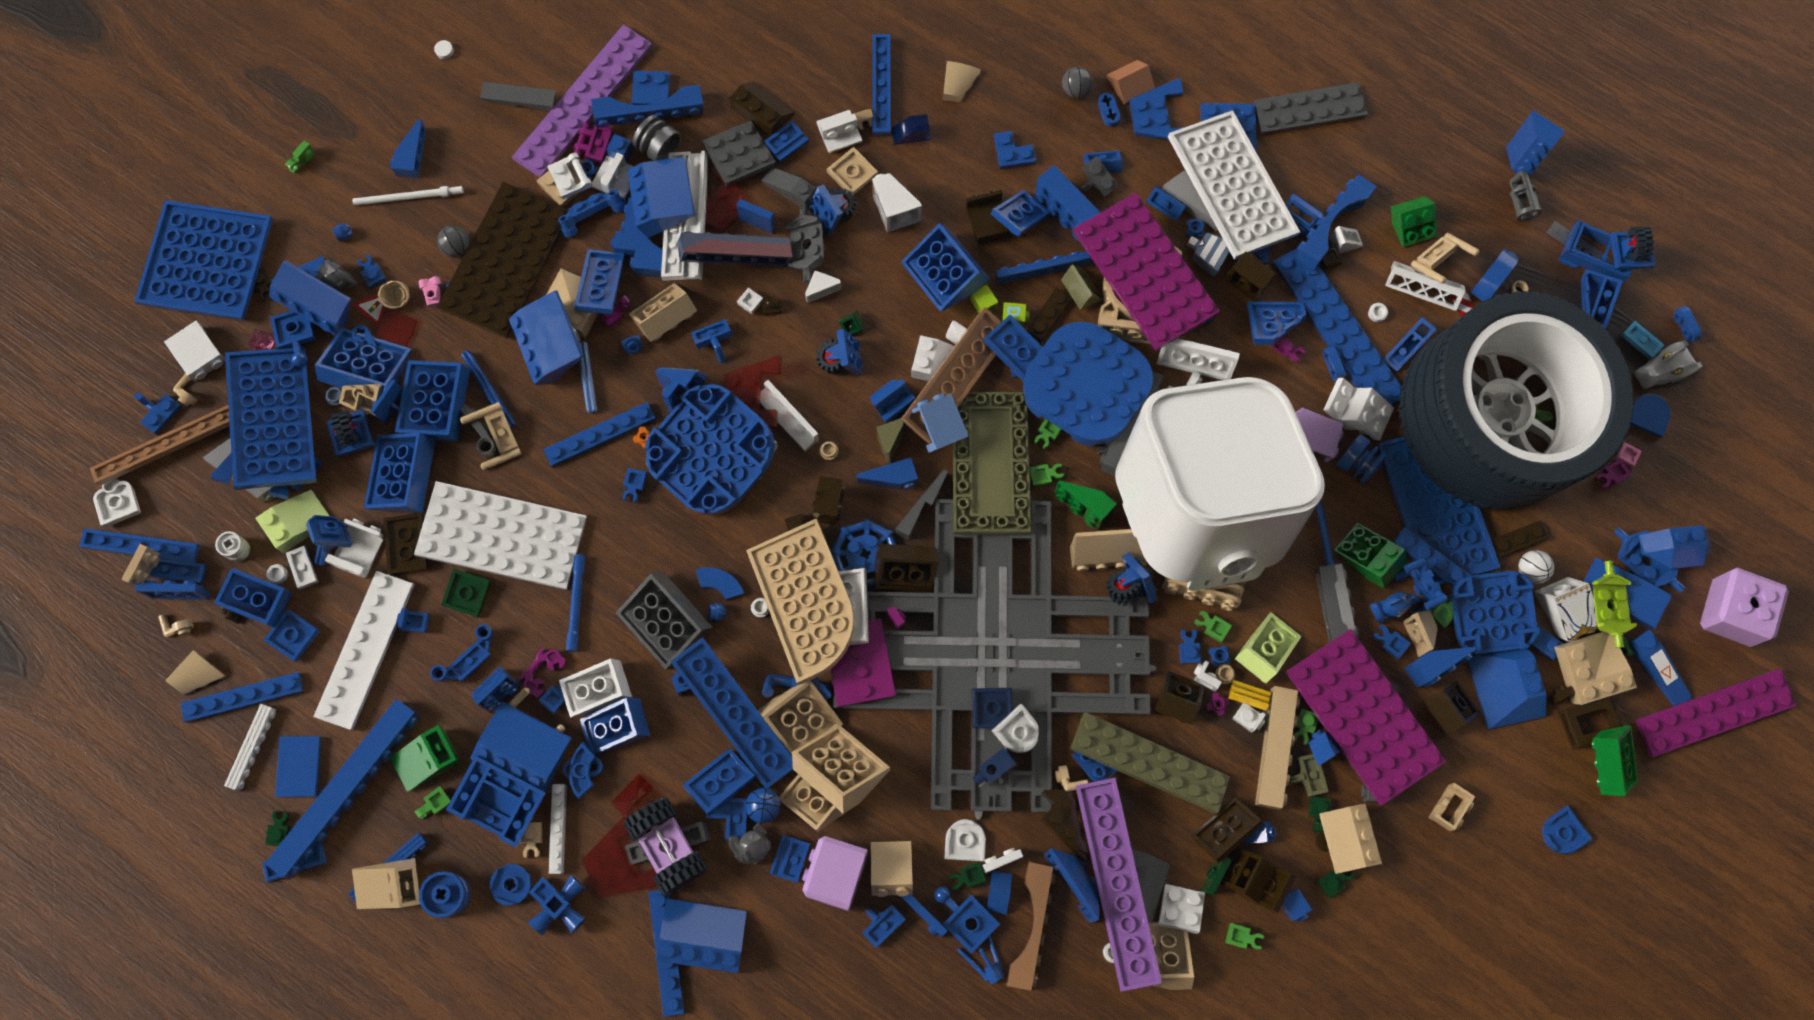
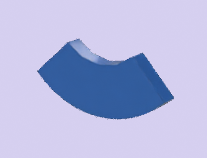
M717 568L695 569L702 589H716L723 594L726 601L745 595L738 581L729 573Z
M583 742L573 754L569 770L570 785L579 800L595 786L591 780L590 770L597 758Z

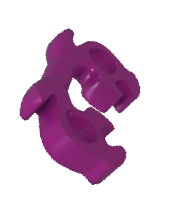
M544 648L540 649L533 663L519 677L520 682H523L525 679L523 688H528L530 691L529 695L535 696L537 699L545 694V690H539L540 685L544 686L545 683L539 678L533 680V675L539 666L547 662V667L552 671H556L554 667L558 664L560 669H564L567 660L555 649L549 650L546 653Z

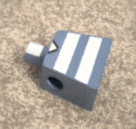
M1206 233L1202 241L1192 236L1187 243L1188 247L1195 250L1192 261L1215 278L1230 253L1223 238Z

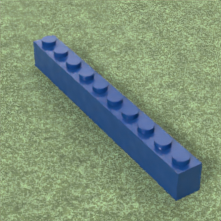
M396 699L265 862V865L282 878L288 880L294 878L300 872V866L303 862L308 861L314 854L313 849L326 839L327 832L331 827L333 828L339 823L342 813L350 809L354 803L353 799L357 794H361L365 790L369 779L377 775L380 765L391 757L395 746L403 742L407 731L415 727L419 715Z

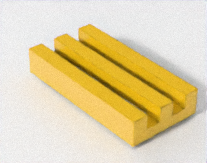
M1233 680L1229 699L1267 711L1271 692Z

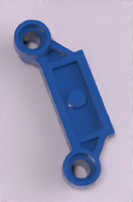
M612 190L606 194L601 192L594 194L589 199L574 204L573 207L568 209L569 211L566 215L558 219L562 226L561 230L565 237H572L578 232L575 225L577 222L608 206H611L614 212H621L624 210L626 202L620 196L618 190Z
M485 624L479 625L475 630L478 640L450 666L446 668L441 665L434 666L430 671L431 678L437 682L465 681L492 656L489 653L493 638L492 629Z

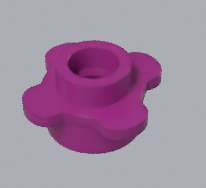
M1213 693L1211 695L1212 699L1207 703L1206 707L1209 711L1222 716L1225 714L1224 710L1230 704L1228 698H1222L1218 693Z

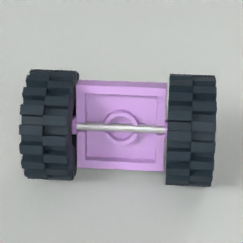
M662 797L655 802L649 803V805L637 810L623 822L632 841L639 840L657 873L653 878L663 896L669 895L691 883L708 870L699 852H693L675 820L677 813L668 797Z

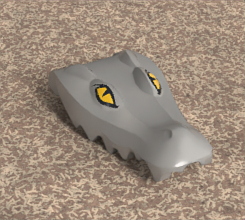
M1687 340L1665 347L1646 365L1634 372L1635 377L1639 380L1644 390L1656 384L1664 385L1669 382L1682 381L1699 369H1702V363H1696L1687 349V346H1689Z

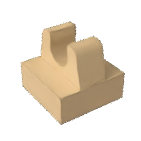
M871 109L855 113L857 126L860 130L863 129L862 123L864 121H867L870 127L872 126L873 113Z

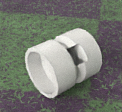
M224 532L216 540V550L233 562L245 560L250 553L249 543L234 532Z

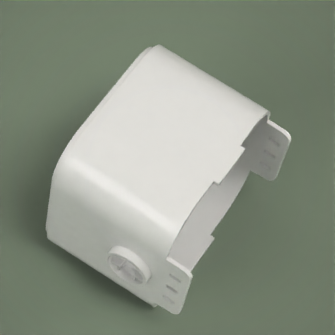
M1252 377L1168 388L1152 394L1142 406L1115 472L1116 483L1123 500L1122 505L1134 538L1138 540L1144 558L1161 575L1173 580L1189 581L1187 587L1190 591L1254 580L1261 575L1266 567L1281 561L1322 498L1325 486L1322 471L1288 397L1272 383Z

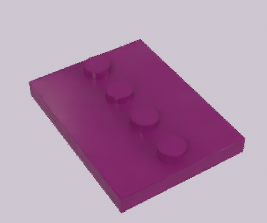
M881 619L868 621L869 643L849 645L843 657L830 669L837 708L896 697Z

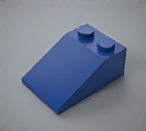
M231 568L214 604L273 628L281 618L292 593L285 588Z
M624 698L580 719L586 745L594 755L633 744L650 736L640 698Z

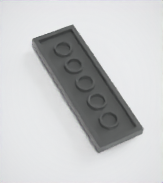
M1359 82L1256 99L1253 102L1261 135L1361 119L1367 116Z

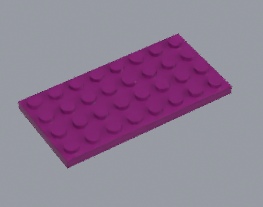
M1136 192L1073 228V233L1155 351L1219 314L1220 311Z
M1351 629L1286 671L1288 677L1379 806L1385 804L1446 762Z

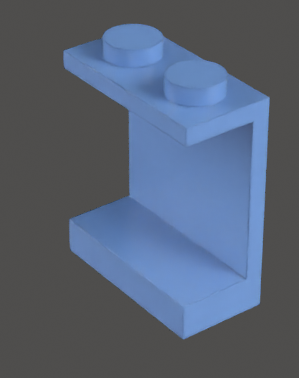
M941 393L933 397L934 401L928 402L927 399L917 403L918 407L912 409V413L920 411L932 443L926 445L928 452L969 437L952 394L944 396Z

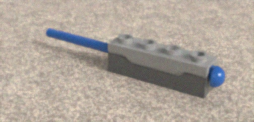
M1318 503L1315 509L1326 566L1318 567L1315 570L1330 643L1349 629L1357 637L1359 636L1358 627L1354 625L1355 611L1350 605V589L1346 586L1347 572L1343 569L1342 564L1335 565L1333 561L1323 505Z

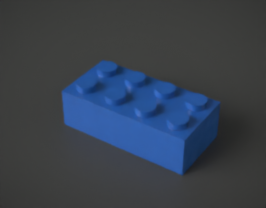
M1055 165L1038 177L1035 190L1036 199L1040 203H1044L1051 214L1060 220L1061 225L1066 229L1068 228L1072 232L1073 237L1079 241L1073 233V228L1100 212Z

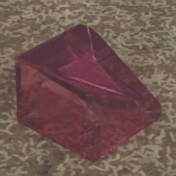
M255 329L247 344L251 351L269 350L274 341L268 332Z

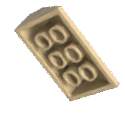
M1131 529L1075 533L1070 545L1072 569H1077L1080 572L1088 571L1089 568H1096V570H1106L1112 566H1116V569L1126 568L1122 556L1128 552L1133 558L1137 557L1140 560L1142 567L1147 566L1146 564L1149 563L1144 558L1138 540L1134 538Z
M840 725L835 726L792 752L793 770L843 814L860 804L890 771V767Z

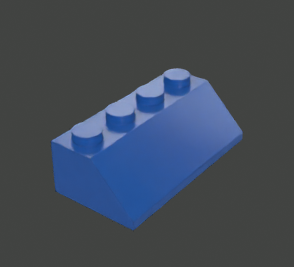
M1533 110L1506 146L1511 170L1516 174L1519 171L1525 170L1530 177L1565 130Z
M283 261L270 285L269 297L275 302L286 306L292 312L303 316L307 321L320 326L324 331L335 335L348 322L351 298L288 261Z

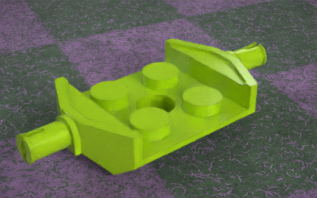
M1605 561L1606 574L1592 582L1597 627L1600 631L1614 636L1615 648H1624L1623 633L1637 626L1636 623H1631L1626 586L1631 585V582L1614 573L1613 561ZM1608 601L1611 603L1612 609L1608 608Z

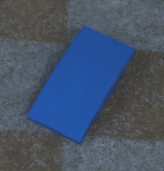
M1595 558L1583 581L1589 583L1592 594V582L1606 574L1605 561ZM1614 566V573L1631 582V585L1626 586L1630 620L1656 629L1672 595L1638 576ZM1608 601L1607 606L1608 608L1612 609V605Z

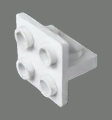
M850 110L817 121V126L828 153L862 142L857 128V118L855 113L851 114Z
M616 153L614 158L606 156L592 182V188L604 193L618 190L620 196L625 200L630 190L627 170L634 166L627 164L624 155Z

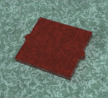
M386 309L382 321L379 322L375 338L407 347L411 336L414 335L413 331L418 320Z

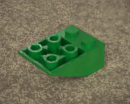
M1060 480L1054 492L1060 502H1066L1074 514L1077 516L1081 515L1089 527H1095L1097 530L1111 516L1117 505L1103 491Z
M1359 523L1353 527L1334 550L1336 554L1365 578L1383 589L1387 587L1408 562L1404 548Z
M439 725L421 734L390 757L407 792L416 789L462 763L445 729Z

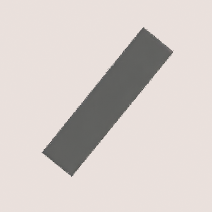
M483 82L480 100L515 108L517 105L550 112L554 107L556 90Z
M944 469L896 527V535L908 540L910 539L924 508H933L948 477L947 470Z
M705 821L680 828L690 847L711 841ZM639 841L625 846L630 865L649 860Z

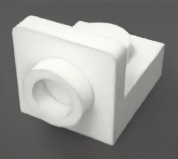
M1205 661L1203 664L1199 663L1194 671L1196 675L1194 681L1215 692L1219 688L1221 681L1218 680L1216 675L1204 672L1209 664L1208 661Z
M1242 703L1232 719L1252 733L1256 729L1260 730L1265 723L1263 718L1266 714L1263 712L1259 713L1251 706Z

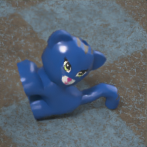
M1397 592L1387 597L1386 600L1370 604L1375 619L1381 624L1389 619L1402 616L1412 605H1419L1422 602V598L1411 593Z

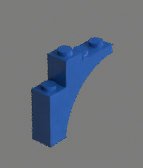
M629 198L628 204H625L624 207L625 221H622L621 231H616L615 237H612L611 248L614 249V252L625 253V256L631 257L630 267L633 268L635 275L661 277L663 250L653 244L636 227L632 198Z

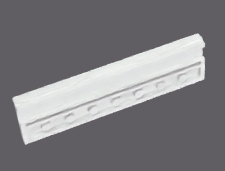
M691 151L669 153V159L681 157L686 159L695 216L664 230L661 270L663 281L702 280L703 263L680 262L677 241L681 232L705 233L709 162L708 153H705V151L691 154Z
M376 571L313 717L353 731L398 626L396 622L397 615L401 613L402 608L405 609L415 586L414 583Z

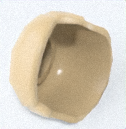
M389 281L381 285L378 292L380 302L385 307L391 309L405 306L410 299L408 287L399 281Z

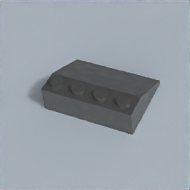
M663 571L651 573L616 612L618 617L665 670L672 666L671 660L704 637L712 628L710 623Z

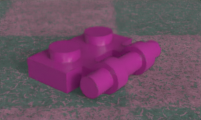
M584 123L583 127L579 130V139L574 145V153H578L579 157H581V154L586 152L584 156L586 160L603 163L607 147L613 135V129L594 126L593 130H589L591 125ZM590 138L589 144L586 145V139Z

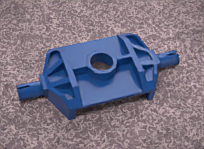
M1620 527L1613 532L1622 540L1618 559L1639 578L1656 587L1671 584L1679 593L1685 589V586L1676 578L1678 569L1668 570L1650 557H1648L1651 562L1650 566L1643 563L1642 558L1645 555L1642 553L1639 535L1648 533L1647 530L1631 536L1627 535Z

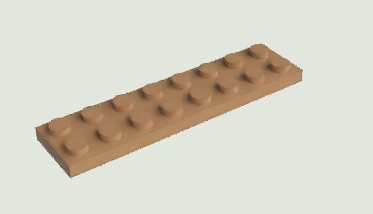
M986 307L979 312L901 418L906 425L928 444L932 443L920 411L912 413V409L918 407L917 403L927 399L928 402L934 401L933 397L941 393L944 396L952 394L958 408L996 355L983 342V339L1001 321Z

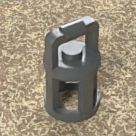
M1519 171L1510 180L1512 191L1509 195L1515 207L1517 220L1525 221L1539 216L1543 210L1539 205L1535 192L1536 187L1530 183L1527 171ZM1522 179L1524 184L1517 186V183ZM1528 197L1530 207L1524 208L1521 198Z

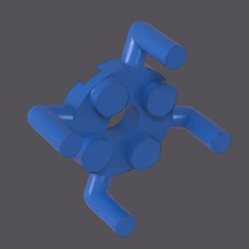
M1424 557L1405 565L1404 570L1398 572L1393 578L1397 582L1411 575L1415 582V585H1413L1415 593L1418 596L1422 595L1426 603H1424V606L1412 611V614L1431 611L1434 607L1448 600V597L1441 591L1439 583H1434L1432 577L1435 575L1429 569L1428 561Z

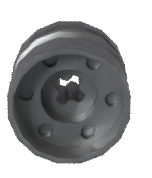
M651 115L636 130L632 144L640 152L647 154L648 158L652 161L669 159V153L677 150L681 141V134L671 126H666V123L656 115Z

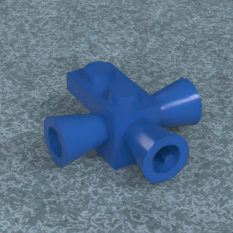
M570 875L563 889L559 892L546 878L542 877L529 893L541 904L540 906L544 910L528 923L543 936L553 919H562L573 934L581 927L586 918L571 909L573 904L570 900L586 888L574 876Z

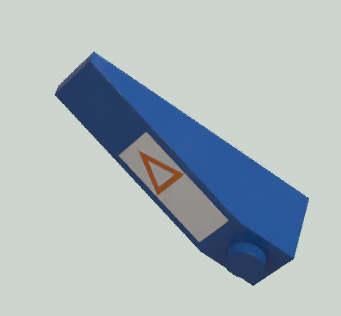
M1650 629L1629 641L1634 657L1673 706L1692 698L1662 644Z

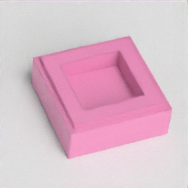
M1624 442L1614 460L1618 461L1621 459L1626 466L1633 468L1642 451Z

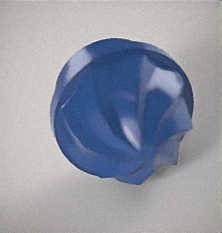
M345 223L337 224L332 229L339 242H346L352 236L351 227Z
M718 603L709 605V620L718 622L726 617L727 610L724 605Z

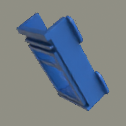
M1580 219L1572 226L1559 258L1561 263L1573 268L1581 266L1588 270L1623 280L1622 284L1630 277L1632 269L1615 270V264L1612 265L1605 262L1609 249L1612 247L1611 234L1585 224ZM1581 234L1607 246L1604 255L1601 257L1602 260L1575 249Z

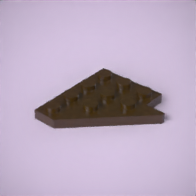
M1044 790L1041 794L1053 806L1040 820L1085 863L1091 855L1077 791ZM1119 791L1124 818H1126L1137 804L1124 791Z

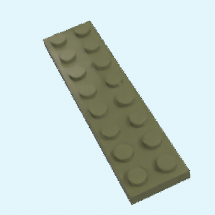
M1086 712L1082 715L1070 748L1077 753L1214 814L1219 813L1230 778L1228 775Z

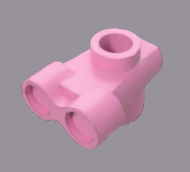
M434 276L430 279L419 280V287L424 293L427 307L436 308L442 298L440 294V287H442L441 277Z

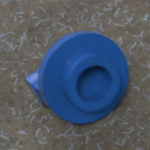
M639 335L621 341L624 350L629 354L638 353L642 349Z

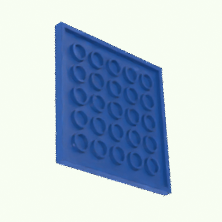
M165 200L134 302L138 305L245 321L273 218L269 215Z

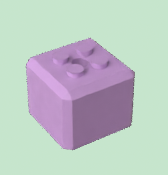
M1735 568L1712 579L1700 624L1706 631L1752 647L1777 637L1789 591L1786 585L1746 570ZM1751 598L1758 601V608H1754L1751 605Z
M827 836L819 839L816 849L812 848L809 856L810 868L805 869L802 878L805 882L802 889L808 899L850 912L868 856V850Z

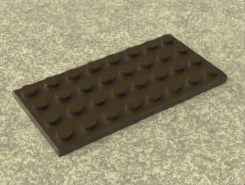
M503 181L437 308L507 339L512 330L509 319L519 309L523 308L562 232V226L558 219L566 215L569 210Z

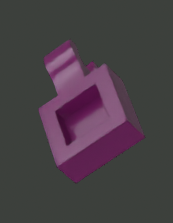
M623 296L614 305L613 314H598L610 328L624 317L621 312L631 306L630 301L626 296Z
M1282 337L1270 346L1284 357H1290L1295 363H1298L1300 360L1296 353L1303 356L1306 352L1301 347L1293 348L1294 345L1286 337Z

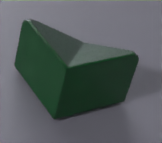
M858 310L838 320L841 328L851 335L865 328Z

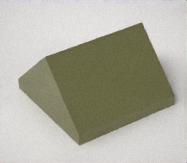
M1076 265L1070 266L1061 281L1079 309H1084L1102 301L1101 294L1086 271Z
M901 418L876 427L879 444L886 462L889 464L906 432V424Z

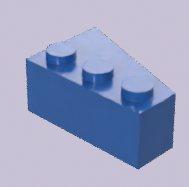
M1585 269L1581 278L1582 309L1589 315H1592L1606 330L1623 280Z

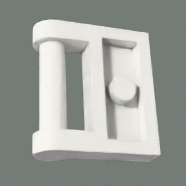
M572 153L567 158L547 166L562 199L592 186L591 180L587 178L579 162L580 157L578 153ZM572 164L581 181L578 184L575 183L568 168Z

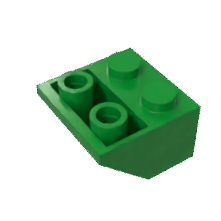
M1424 196L1391 206L1392 224L1402 247L1437 237L1436 208L1433 201Z

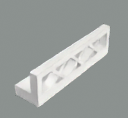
M1396 261L1391 266V273L1385 284L1387 287L1455 311L1465 293L1464 285L1447 279L1445 283L1441 284L1415 268ZM1395 274L1402 276L1405 281L1399 285L1391 283ZM1417 281L1421 284L1422 289L1417 291L1411 290L1409 284ZM1434 287L1438 289L1440 295L1430 297L1426 290ZM1449 294L1458 296L1454 305L1447 303L1444 297Z
M767 380L764 383L765 388L755 396V399L806 452L819 441L818 433L775 386Z

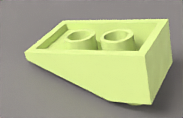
M309 490L269 508L255 519L275 548L284 554L310 536L306 526L310 518L314 515L329 516V514L313 491Z
M1270 612L1235 659L1266 684L1278 673L1302 636Z

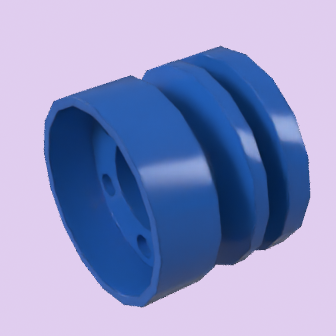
M1362 434L1355 439L1336 463V466L1344 472H1347L1352 467L1355 468L1352 478H1355L1359 473L1363 474L1358 481L1360 484H1363L1377 472L1387 454L1382 451L1378 457L1374 454L1379 449L1378 446H1375L1371 451L1367 450L1370 440Z

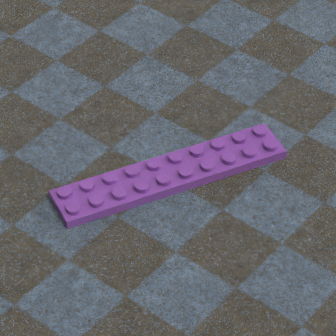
M623 25L512 156L513 160L539 178L548 172L547 166L558 161L578 137L579 130L583 127L584 123H589L593 119L591 99L611 97L652 48V43Z
M1116 778L1076 785L1120 992L1162 984Z

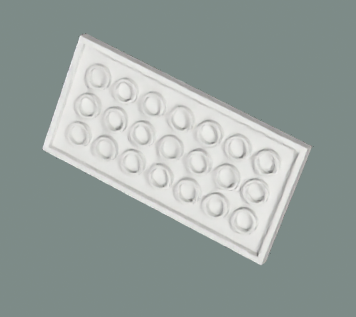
M1233 110L1169 133L1168 138L1234 259L1241 257L1245 251L1250 254L1295 237L1300 233Z
M436 481L414 555L567 590L573 570L574 555L578 552L587 516Z

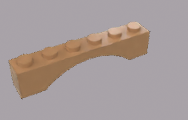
M1031 862L1027 865L1024 884L1033 904V929L1025 949L1009 965L1006 986L1032 991V987H1036L1038 975L1035 974V968L1040 966L1041 954H1038L1039 945L1043 946L1045 933H1042L1043 925H1047L1049 913L1045 911L1047 904H1051L1052 893L1049 892L1050 884L1054 885L1056 872H1053V867Z

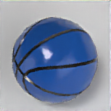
M759 788L748 796L745 804L746 812L754 822L761 824L769 823L779 815L781 802L773 790Z

